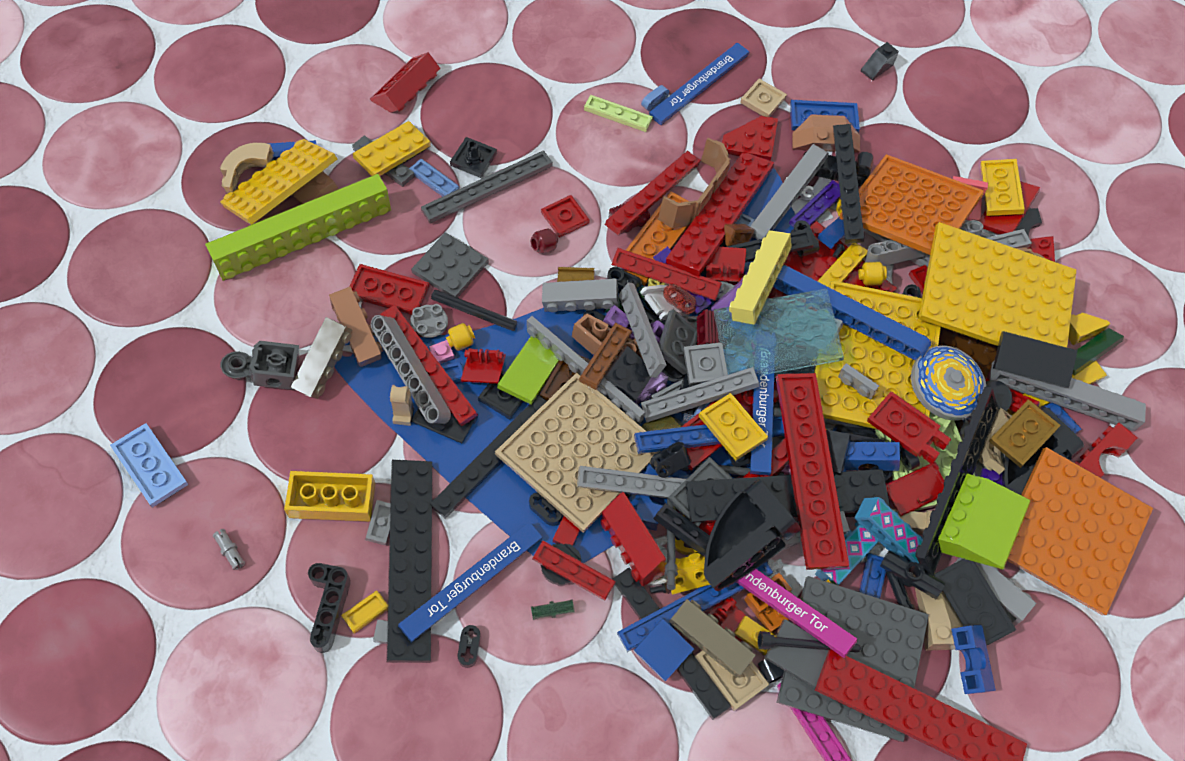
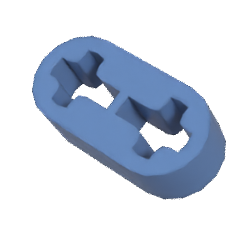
M660 85L644 97L641 105L647 111L652 110L668 97L669 90Z

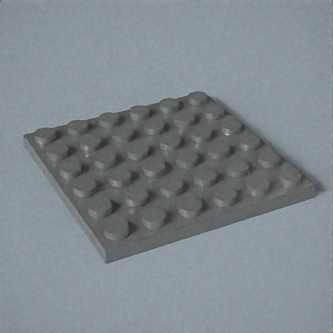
M807 576L801 600L857 638L856 644L861 646L860 652H849L847 656L914 688L929 614ZM784 670L776 703L889 739L904 742V733L815 691V688Z

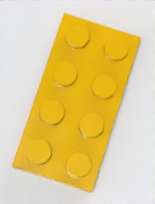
M407 121L355 151L353 158L371 176L376 174L381 176L430 147L431 143L410 121Z
M1017 159L981 161L982 181L988 182V188L984 194L987 216L1024 214V202Z

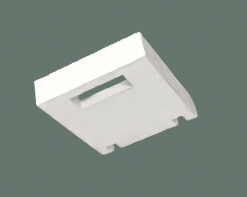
M666 284L647 286L640 291L654 312L660 315L661 321L667 319L668 312L672 309L676 310L681 316H689L693 311L675 287Z

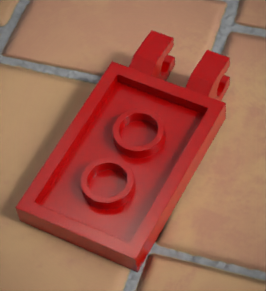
M890 392L867 419L868 423L893 441L899 442V445L916 457L922 456L923 459L931 464L936 461L940 454L930 446L932 442L940 449L945 450L951 441V438L939 431L941 426L893 392Z

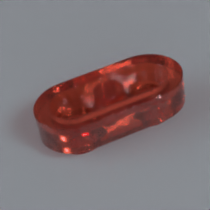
M669 284L664 288L663 296L669 304L684 314H690L695 311L697 302L693 295L676 284ZM687 303H691L689 307H685Z

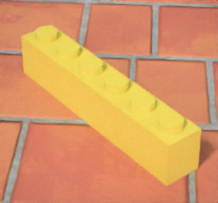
M769 230L766 237L762 239L761 247L756 251L755 259L750 263L747 275H744L742 285L737 289L734 301L730 303L729 312L732 314L733 321L755 325L792 248L790 233Z

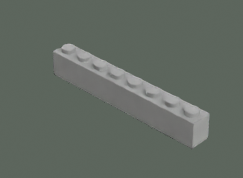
M994 362L992 363L990 380L1001 381L1011 389L1114 425L1119 422L1125 428L1135 431L1145 423L1146 404L1074 378H1071L1069 388L1048 384L993 369Z

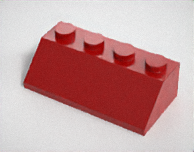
M429 52L415 56L390 78L370 100L390 113L394 111L400 112L406 107L405 103L407 101H411L416 97L415 93L418 90L421 91L427 86L426 82L428 80L431 81L437 76V72L441 68Z
M620 493L602 511V520L600 522L603 529L609 531L614 547L620 549L623 562L631 567V574L636 582L639 581L643 587L664 576L666 558L625 493Z

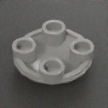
M439 304L423 305L413 309L411 326L418 335L425 338H433L441 335L446 330L448 317Z

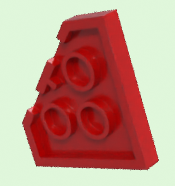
M760 116L723 135L722 143L725 145L728 154L740 156L742 152L750 153L751 155L771 161L778 118Z

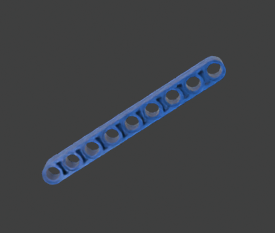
M782 266L773 285L775 289L830 317L842 320L843 324L913 360H916L920 355L923 358L931 346V341L926 336L788 266Z

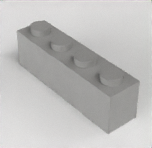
M617 279L543 283L542 304L545 312H557L564 310L610 309L614 305L618 307Z
M958 557V559L954 563L960 561L963 558ZM975 562L1013 625L1016 626L1023 621L1036 605V602L1032 600L1028 593L1021 591L1015 586L1011 579L1002 575L997 568Z

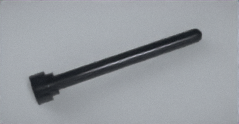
M760 631L758 634L759 649L769 650L774 646L831 650L818 640L775 637L770 632ZM855 644L850 652H860L861 646Z

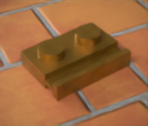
M558 267L557 282L594 280V268Z

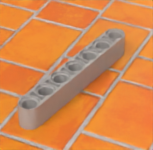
M815 144L809 148L750 226L755 229L753 238L757 240L763 239L769 230L773 231L823 165L829 154L827 151Z
M976 220L967 221L963 224L961 230L981 236L983 224ZM887 240L871 244L868 247L865 263L881 262L883 266L924 257L926 253L894 240Z
M382 315L374 316L371 321V328L404 384L409 387L411 396L423 416L429 423L446 424L450 420L451 412L396 320Z

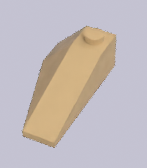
M915 588L919 611L929 614L924 636L925 650H956L951 629L964 626L943 590L935 600Z

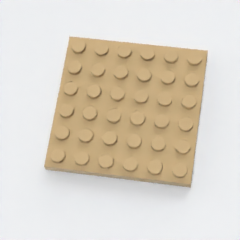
M576 373L495 451V455L584 533L620 493L578 488L579 466L642 473L647 465L650 464L652 456L659 452L638 454L634 434L646 432V430L597 389L595 390L579 382L580 375Z

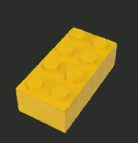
M290 471L284 510L289 518L370 522L376 486L373 474Z

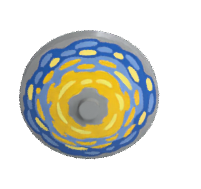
M935 346L929 348L923 358L920 355L912 366L911 383L914 393L927 410L947 420H962L971 416L972 410H975L977 407L978 395L982 394L984 387H986V381L980 367L969 355L954 347Z

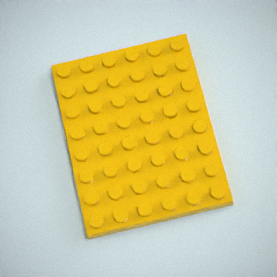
M939 222L935 227L918 319L996 346L999 344L1001 332L1005 331L1067 348L1077 270Z
M831 280L829 288L926 336L931 341L929 348L938 346L941 326L918 319L922 298ZM843 324L828 354H817L814 373H816L823 417L876 429L867 422V419L890 392H893L929 417L930 411L918 400L911 383V370L915 360ZM846 363L879 385L872 399L860 395L856 389L844 384L838 377Z

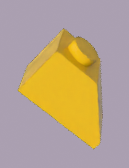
M1080 313L1076 316L1072 314L1068 339L1072 345L1078 344L1103 332L1110 325V322L1085 313Z

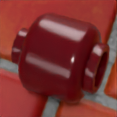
M549 228L536 231L530 240L531 247L539 254L554 251L557 247L558 236Z

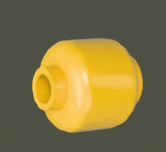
M881 262L864 263L862 269L858 271L859 280H862L865 286L881 285L887 278L886 266H883Z
M464 323L448 330L449 336L446 337L450 348L454 346L458 351L473 345V339H475L470 325L466 326Z

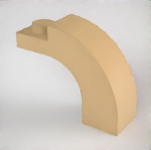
M245 144L233 150L224 159L220 170L224 176L222 187L226 193L236 190L238 179L246 169L256 166L266 167L272 161L274 152L270 144Z
M1002 408L997 413L979 462L988 470H994L998 474L1005 470L1000 456L1001 451L991 444L989 440L1012 417L1011 414Z

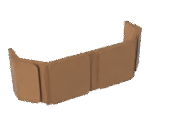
M710 138L706 140L701 162L713 167L717 174L700 198L696 201L678 203L664 196L658 220L671 228H678L691 224L695 217L699 215L711 198V195L727 176L730 158H728V152L723 143Z

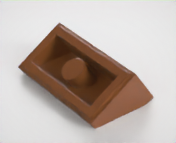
M725 224L726 246L750 242L755 229L746 224Z

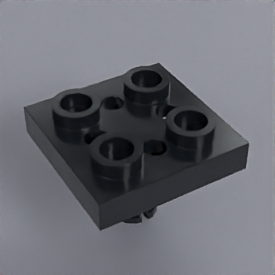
M465 137L452 157L450 166L482 178L496 156L497 149Z

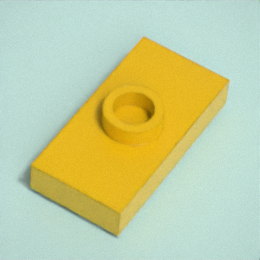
M744 616L734 634L763 655H766L768 650L758 648V634L760 631H770L748 616Z

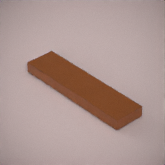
M615 323L581 374L579 382L596 390L631 336L632 331Z

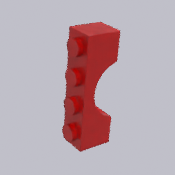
M1119 422L1114 427L1110 425L1102 433L1104 437L1102 439L1098 437L1091 444L1093 449L1091 451L1087 449L1080 456L1082 461L1080 463L1076 461L1075 464L1101 478L1104 472L1099 463L1100 455L1109 454L1119 457L1138 438Z

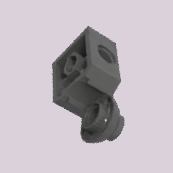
M258 341L252 350V357L240 351L228 353L222 358L220 368L226 376L232 379L240 380L244 377H249L254 386L294 390L291 385L297 374L299 345Z

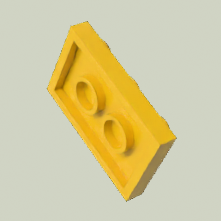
M731 393L699 412V418L735 461L768 439L765 432Z

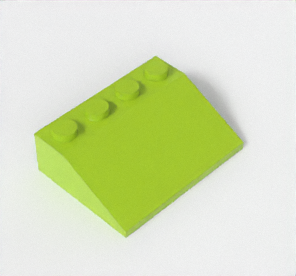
M967 474L938 539L941 553L1004 570L1030 505V500L987 478Z

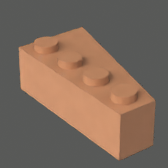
M347 287L329 294L331 307L335 311L338 322L352 329L349 342L359 367L380 360L381 352H383L382 346L379 341L375 342L373 337L375 333L371 325H368L365 320L368 318L364 308L360 309L358 304L360 298L357 292H353L351 287Z
M587 313L574 324L572 337L594 355L611 328L605 322ZM629 338L624 347L628 346L642 358L636 339L632 340Z

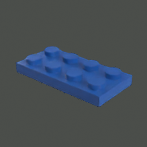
M791 100L790 102L791 130H796L810 115L845 116L859 133L857 103Z

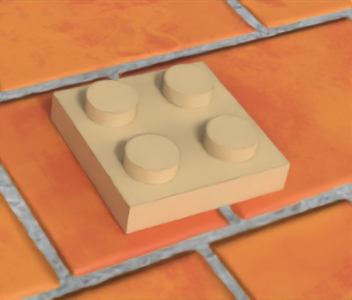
M758 79L741 98L740 103L762 116L770 117L786 99L787 94Z

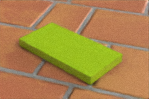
M530 336L498 383L497 388L532 405L559 360L554 355V352L542 346L540 340Z

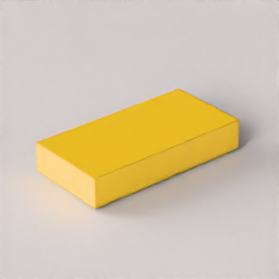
M376 590L341 616L355 634L387 611L388 605Z

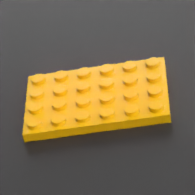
M305 139L299 140L290 150L282 152L278 159L270 161L263 170L254 173L251 179L239 184L235 191L227 193L220 203L224 208L252 225L338 159L334 153Z

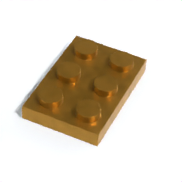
M1028 399L991 437L989 442L1021 468L1061 425Z

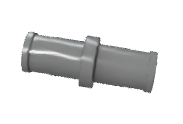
M220 529L221 534L218 531L215 532L213 538L221 548L222 556H226L233 570H238V565L242 568L245 565V561H243L238 553L237 545L230 540L226 530Z

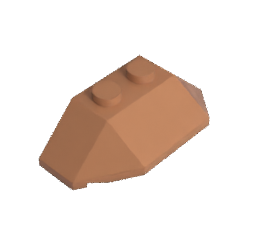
M810 115L792 133V150H809L815 144L825 151L835 152L833 125L851 123L845 116ZM851 125L854 152L859 153L860 135Z
M322 171L292 195L301 204L339 190V188Z

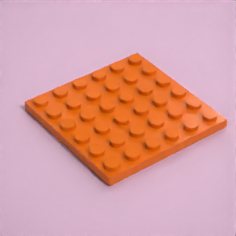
M886 154L859 189L863 228L930 255L936 225L941 222L961 229L983 196L984 190ZM842 212L840 213V218H839V219H841V220H843V218H842Z
M1043 448L1021 496L1030 500V505L1007 561L1095 612L1107 615L1153 508L1049 448Z

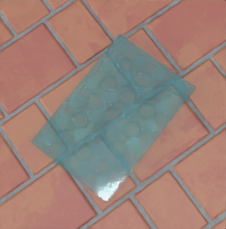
M827 288L767 299L755 325L733 321L729 307L713 310L719 342L723 345L728 375L751 367L754 368L756 376L844 360Z

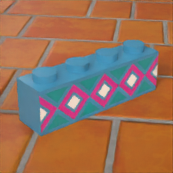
M864 498L855 519L888 551H892L910 563H919L915 553L918 545H921L923 538L911 529V526L904 522L898 516V513L892 510L882 498Z
M858 521L855 523L857 528L853 532L850 530L844 535L849 566L847 568L818 569L815 575L822 581L829 579L832 584L839 586L879 542Z

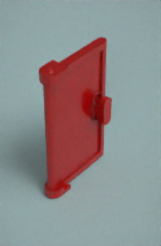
M936 462L930 463L886 484L887 494L900 517L937 500L938 494L942 493L944 478L939 472L940 468Z

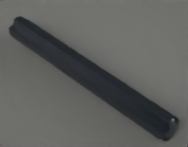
M434 290L431 294V299L508 330L514 331L517 327L516 320L447 293Z

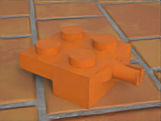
M780 573L771 578V580L791 593L792 588ZM751 592L746 595L744 601L763 626L771 633L780 627L784 619L789 621L788 618Z

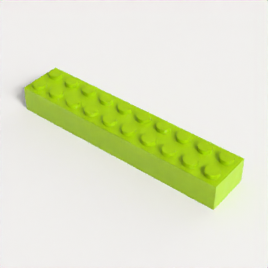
M376 174L208 242L205 245L222 281L262 264H267L271 260L283 257L295 250H300L307 245L317 243L324 238L334 236L343 230L353 228L355 225L367 222L379 215L386 214L391 211L388 191L379 174Z

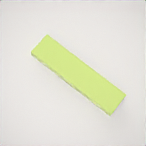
M590 95L584 106V111L644 132L649 128L653 116Z

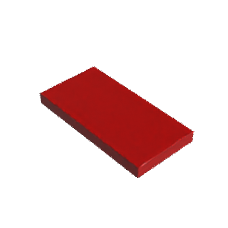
M1020 181L1024 214L987 216L985 210L979 220L983 224V229L1000 235L1016 231L1038 195L1040 187Z
M359 264L349 287H351L353 292H357L360 301L385 308L395 305L400 312L412 315L414 308L421 307L429 288V282Z

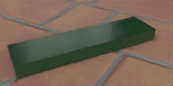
M1107 328L1078 348L1072 374L1075 376L1120 344L1124 336Z

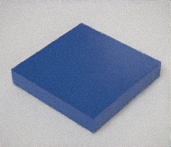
M661 619L633 651L663 681H666L694 648L664 619Z

